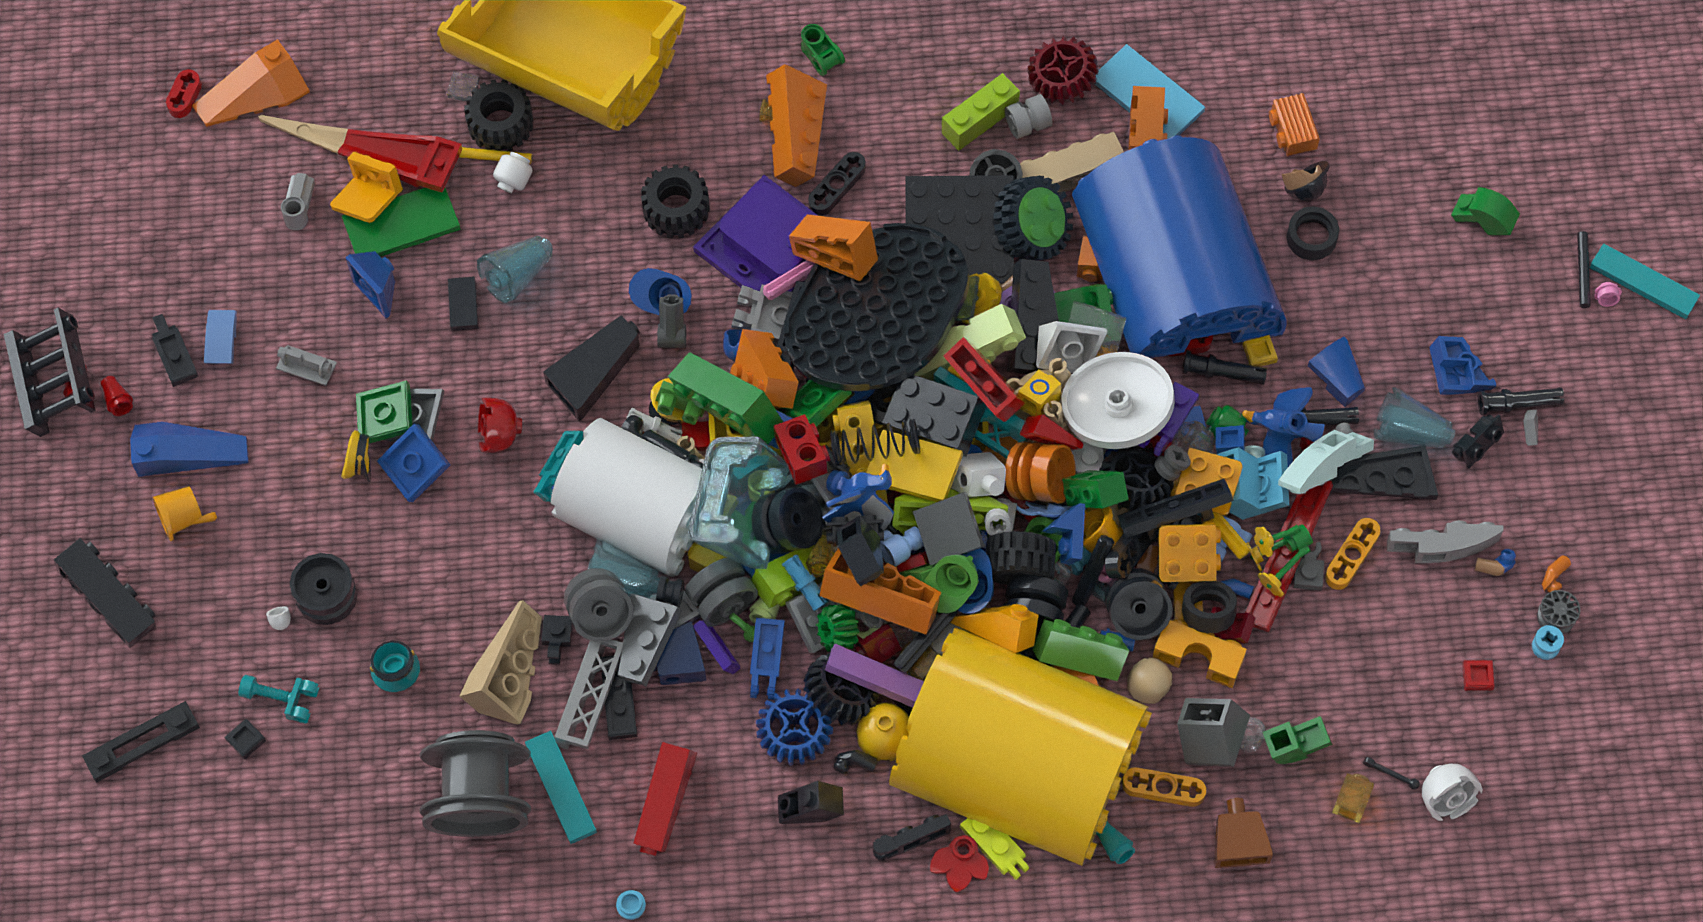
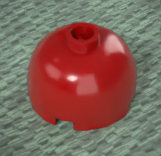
M482 397L481 400L484 404L479 406L478 433L481 432V435L484 436V443L479 442L480 451L490 453L502 452L514 443L516 434L522 433V418L517 417L515 408L509 402L498 398Z

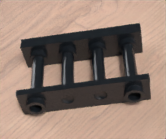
M60 308L54 309L56 324L28 338L14 330L4 334L24 428L39 437L50 433L47 423L50 417L75 405L91 413L96 411L93 401L95 395L89 384L77 333V320L72 314ZM60 335L61 348L33 361L31 351L34 346ZM65 358L67 371L41 384L38 383L37 374L39 370ZM71 382L73 395L44 408L43 394Z

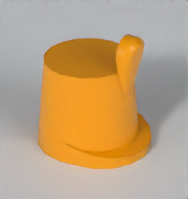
M190 486L152 497L170 542L174 541L173 534L193 524L213 522L217 519L215 512L202 516Z
M1110 507L1103 509L1087 508L1085 510L1083 547L1091 554L1101 535H1107L1114 540V547L1123 534L1122 528L1112 518L1113 514Z

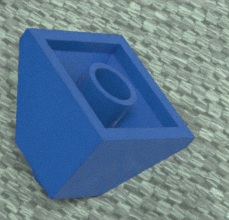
M375 251L348 255L345 258L353 283L387 319L391 314L395 279L392 272L395 270L393 265L386 257L381 258Z

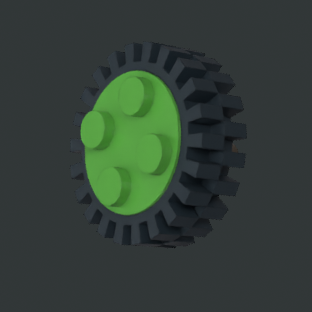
M1039 175L1011 181V184L1005 185L1003 187L1005 191L1000 192L998 195L1002 201L995 202L994 206L1000 209V212L994 213V219H1000V224L994 225L995 231L1002 230L1003 234L997 237L1000 242L1007 241L1003 248L1006 251L1012 250L1010 255L1014 258L1019 257V260L1035 261L1050 259L1053 256L1059 255V250L1066 248L1065 241H1070L1071 235L1066 233V231L1073 230V224L1067 223V219H1073V213H1067L1066 208L1071 207L1070 201L1063 202V199L1067 196L1065 191L1058 192L1061 186L1058 183L1052 184L1053 180L1050 178H1044V176Z

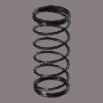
M915 419L909 420L910 434L906 421H902L901 454L897 447L891 424L887 423L886 456L882 450L876 427L873 424L871 459L868 455L860 427L857 428L856 461L852 455L845 430H842V458L837 431H831V445L835 465L842 466L844 462L845 442L851 460L857 464L860 453V439L867 459L872 462L875 452V436L883 458L887 459L890 451V433L896 452L902 457L905 449V430L913 453L915 455L920 454Z

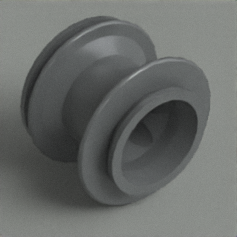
M459 731L437 738L436 743L428 745L420 752V759L424 763L442 769V797L424 803L419 809L420 814L423 816V827L438 834L459 837L496 836L525 828L528 825L527 815L531 812V806L522 799L509 796V768L527 761L531 756V751L526 746L515 742L514 738L510 735L495 731Z

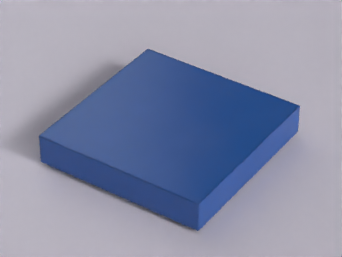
M415 423L377 460L378 464L408 502H414L451 465L421 426Z

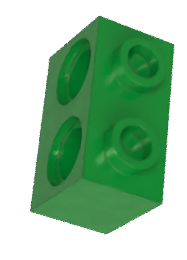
M1087 470L1062 479L1067 506H1075L1082 503L1087 508L1103 509L1128 500L1123 472Z

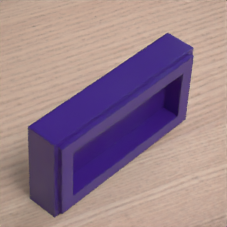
M702 620L693 625L724 671L734 674L741 669L739 663L714 627L707 626Z

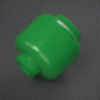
M1225 405L1222 408L1217 406L1206 422V425L1209 426V435L1215 439L1216 427L1244 425L1245 436L1249 431L1245 427L1247 421L1242 416V413L1230 405Z

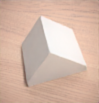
M1058 321L1039 326L1037 368L1049 369V364L1053 359L1061 358L1062 362L1066 361L1067 370L1070 373H1074L1081 365L1096 357L1107 334L1106 328Z

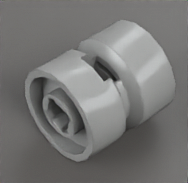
M1041 94L1026 99L1024 105L1021 102H1017L1005 107L1008 126L1016 139L1032 134V129L1040 131L1052 126L1050 109Z

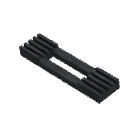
M184 701L82 755L97 783L122 770V767L173 740L176 741L200 727L187 702ZM164 724L166 725L167 732L116 758L114 750Z

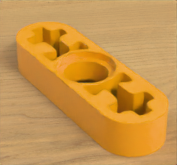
M1363 518L1357 522L1328 566L1325 581L1332 589L1341 590L1349 585L1377 542L1380 535V526L1374 519ZM1368 527L1372 530L1371 534H1368L1362 543L1359 540L1363 530H1366ZM1356 548L1360 552L1361 557L1357 560H1351L1345 555V550ZM1342 564L1345 565L1346 569L1343 578H1339V580L1334 579V573L1337 574Z
M1134 767L1126 771L1122 780V787L1126 794L1149 800L1196 807L1204 801L1206 795L1204 782L1189 776ZM1133 776L1139 777V782L1145 784H1139L1138 788H1133L1130 781L1133 779ZM1149 778L1153 779L1151 791H1147ZM1162 780L1168 781L1172 785V791L1168 794H1162L1157 791L1156 784ZM1178 783L1182 784L1180 790L1185 791H1180V795L1175 796ZM1191 786L1196 787V792L1201 794H1196L1195 798H1191L1187 791L1190 790Z

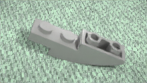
M1458 520L1447 523L1443 533L1433 529L1413 532L1407 528H1398L1394 531L1390 530L1387 539V552L1415 553V563H1439L1457 560L1479 553L1499 542L1503 533V525H1495L1492 522L1467 524L1465 521Z

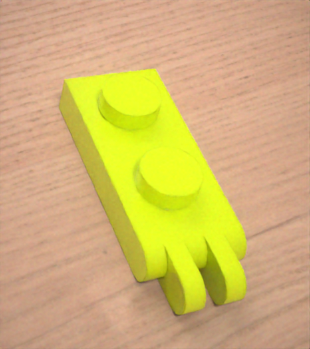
M967 818L960 824L963 832L976 841L978 848L1003 875L1009 872L1017 880L1021 875L1014 866L1018 865L1024 873L1029 870V866L1023 860L1026 857L1025 853L1009 835L974 819Z

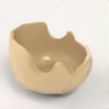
M1156 658L1140 660L1133 666L1127 678L1128 691L1134 699L1142 703L1155 704L1159 702L1169 692L1172 685L1171 671L1165 663Z

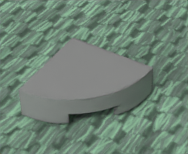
M1537 409L1527 410L1523 420L1526 444L1528 446L1537 445Z

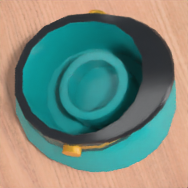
M391 640L377 646L372 653L370 659L371 677L379 688L388 692H399L409 688L416 682L420 673V661L408 645L401 641Z

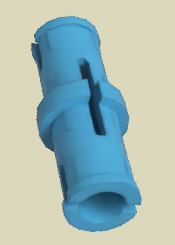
M797 554L782 564L795 582L796 590L801 591L813 611L829 602L828 599L819 596L820 588L814 581L816 580L813 574L810 575Z

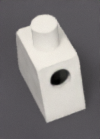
M991 452L967 454L966 457L963 456L951 488L960 493L966 492L968 497L997 496L1004 492L1006 467Z

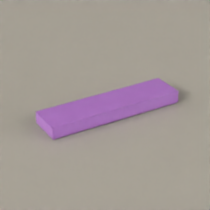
M834 644L825 668L830 673L910 707L914 706L924 683L922 680L837 644Z

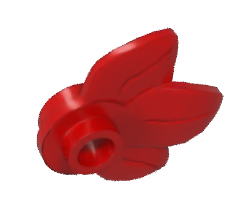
M966 835L955 837L949 847L937 850L930 863V872L935 874L946 873L947 882L956 893L967 888L972 877L985 880L989 870L988 861L978 852L976 841ZM960 847H967L969 852L966 855H962L958 852V849Z

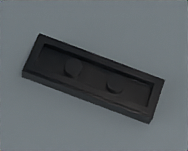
M614 655L600 657L603 663L614 658ZM620 662L605 701L609 740L638 737L632 682L625 681L618 675ZM602 671V681L604 684L606 677Z

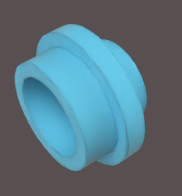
M628 890L618 897L616 908L621 917L634 920L644 913L646 903L641 893Z

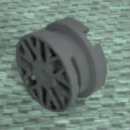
M1554 590L1546 594L1538 607V623L1541 627L1546 625L1557 627L1562 634L1569 632L1579 618L1581 611L1579 602L1575 596L1563 590Z

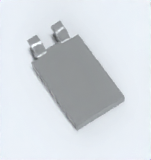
M742 285L737 304L752 306L751 312L749 314L736 309L731 328L772 333L775 337L772 342L778 344L793 292L786 291L775 299L768 300L763 294V287L765 285H761L760 291Z

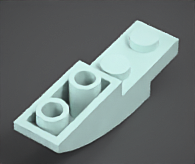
M1333 430L1307 447L1286 469L1278 480V485L1289 489L1290 492L1295 494H1303L1313 487L1323 485L1326 481L1337 477V467L1374 450V440L1354 432L1345 434Z

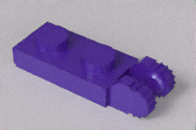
M1177 382L1173 384L1175 404L1172 415L1164 428L1156 434L1162 437L1155 446L1154 454L1160 456L1168 443L1173 441L1199 399L1198 393ZM1151 439L1138 445L1145 448Z

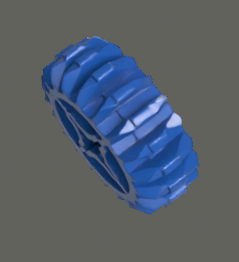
M798 688L795 691V695H790V691L786 689L784 691L785 697L781 698L779 694L775 693V703L766 700V709L759 710V716L762 719L756 720V727L759 728L756 731L757 738L762 739L760 742L761 748H768L767 755L769 757L777 754V762L779 763L786 757L790 766L793 765L794 759H799V763L803 765L805 764L806 756L812 761L816 759L814 751L820 754L824 753L823 745L830 744L831 739L828 735L833 734V727L830 726V718L826 715L821 717V711L813 709L814 703L806 700L808 693L803 697L801 696V690ZM790 709H800L795 713L787 711ZM811 716L818 723V729L814 736L810 734V730L806 727ZM775 718L779 720L780 725L783 727L778 738L771 731ZM794 724V730H791L789 725ZM795 724L800 725L798 730H795ZM794 741L802 743L801 745H789Z

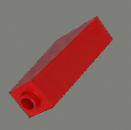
M662 742L633 844L640 845V852L656 856L657 851H666L697 758V752Z

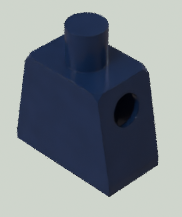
M692 622L674 628L653 671H657L661 685L703 682L707 680Z

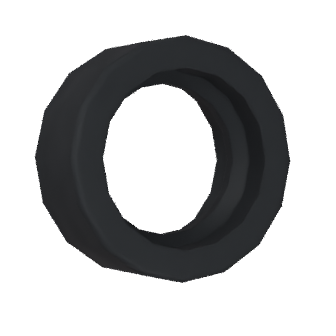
M1315 206L1304 207L1297 211L1290 219L1286 235L1287 243L1292 252L1300 258L1311 261L1320 260L1330 255L1335 249L1340 229L1336 218L1326 209ZM1303 223H1319L1328 231V240L1319 245L1307 244L1298 237L1297 229Z
M1198 581L1186 589L1183 596L1182 614L1183 619L1191 628L1204 633H1219L1228 629L1234 623L1237 611V598L1231 587L1219 581ZM1202 600H1212L1224 605L1225 609L1217 613H1207L1195 608L1194 604Z

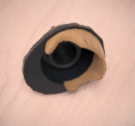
M1320 161L1303 170L1294 169L1290 173H1282L1286 193H1289L1295 199L1305 202L1317 199L1322 195L1327 186V172L1330 164L1327 161Z

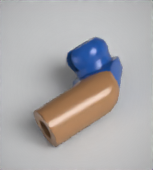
M1504 549L1501 551V555L1493 561L1478 557L1474 571L1500 576L1514 567L1516 554L1513 550Z

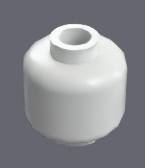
M511 152L510 155H502L493 173L495 180L499 182L497 187L509 193H512L514 189L518 191L523 190L533 171L529 165L530 160L514 152Z

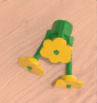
M1302 524L1299 526L1295 525L1288 530L1271 535L1265 527H1256L1254 540L1257 546L1252 548L1249 542L1246 543L1250 548V559L1255 561L1260 572L1263 571L1260 565L1264 561L1263 555L1271 557L1272 551L1286 545L1290 552L1295 550L1298 552L1275 576L1264 572L1258 574L1262 585L1276 596L1282 597L1284 595L1280 589L1282 584L1279 580L1304 555L1311 552L1308 546L1313 544V540L1307 528Z

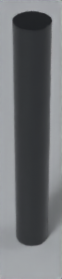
M1581 231L1577 233L1579 305L1581 308H1589L1591 301L1588 233Z

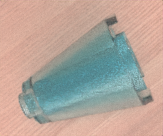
M534 236L486 253L477 260L479 276L481 280L486 277L490 284L486 288L496 299L503 303L511 302L552 258L553 247L548 239Z
M1393 387L1394 394L1388 392L1376 419L1381 422L1380 429L1374 428L1375 439L1393 443L1426 445L1427 447L1444 448L1446 444H1451L1455 435V429H1452V422L1401 389Z
M596 540L593 549L595 551L590 558L587 570L603 568L614 572L621 579L629 597L631 593L650 598L652 593L657 594L661 578L657 577L658 570L604 540Z

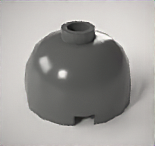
M992 149L983 152L974 160L969 176L1013 175V180L1023 177L1020 163L1014 155L1004 150Z

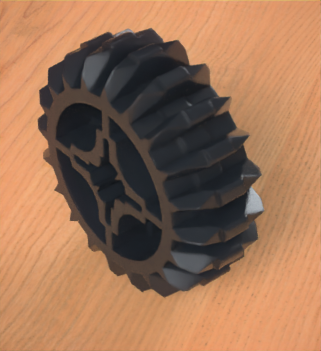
M1132 446L1128 450L1122 448L1117 452L1111 451L1110 455L1103 460L1099 471L1124 473L1128 500L1117 503L1118 509L1124 507L1128 511H1132L1170 497L1174 481L1163 478L1157 472L1155 461L1160 456H1154L1153 450L1148 453L1142 447L1139 450H1135Z
M830 653L822 654L815 662H812L805 674L803 690L808 693L806 700L812 701L814 703L813 709H819L821 717L828 716L831 723L838 720L841 726L845 723L852 726L859 722L862 717L867 716L870 708L876 706L879 696L873 690L826 671L825 668Z

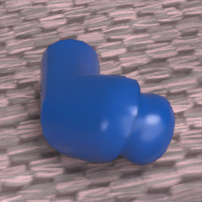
M1234 578L1220 581L1231 587L1235 594L1250 599L1254 586Z

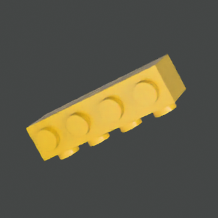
M869 400L838 406L836 408L837 414L832 415L835 431H840L842 438V430H845L852 455L856 461L857 428L860 427L868 455L871 459L872 426L874 421ZM875 436V448H876V446H877V440H876V436ZM861 439L857 464L851 460L845 442L844 458L850 467L849 471L853 476L860 472L866 473L870 461L865 455ZM840 441L839 443H840L841 458H842V441ZM877 490L876 494L888 504L886 490Z

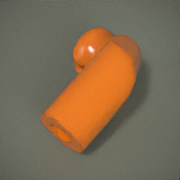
M1561 555L1548 566L1542 582L1544 592L1550 593L1562 588V584L1556 580L1559 575L1571 566V561L1567 556Z

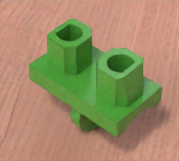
M663 381L655 400L658 401L657 411L664 415H672L674 407L684 411L682 416L684 422L695 425L699 417L703 416L705 410L699 408L688 398L682 399L672 389L674 385Z

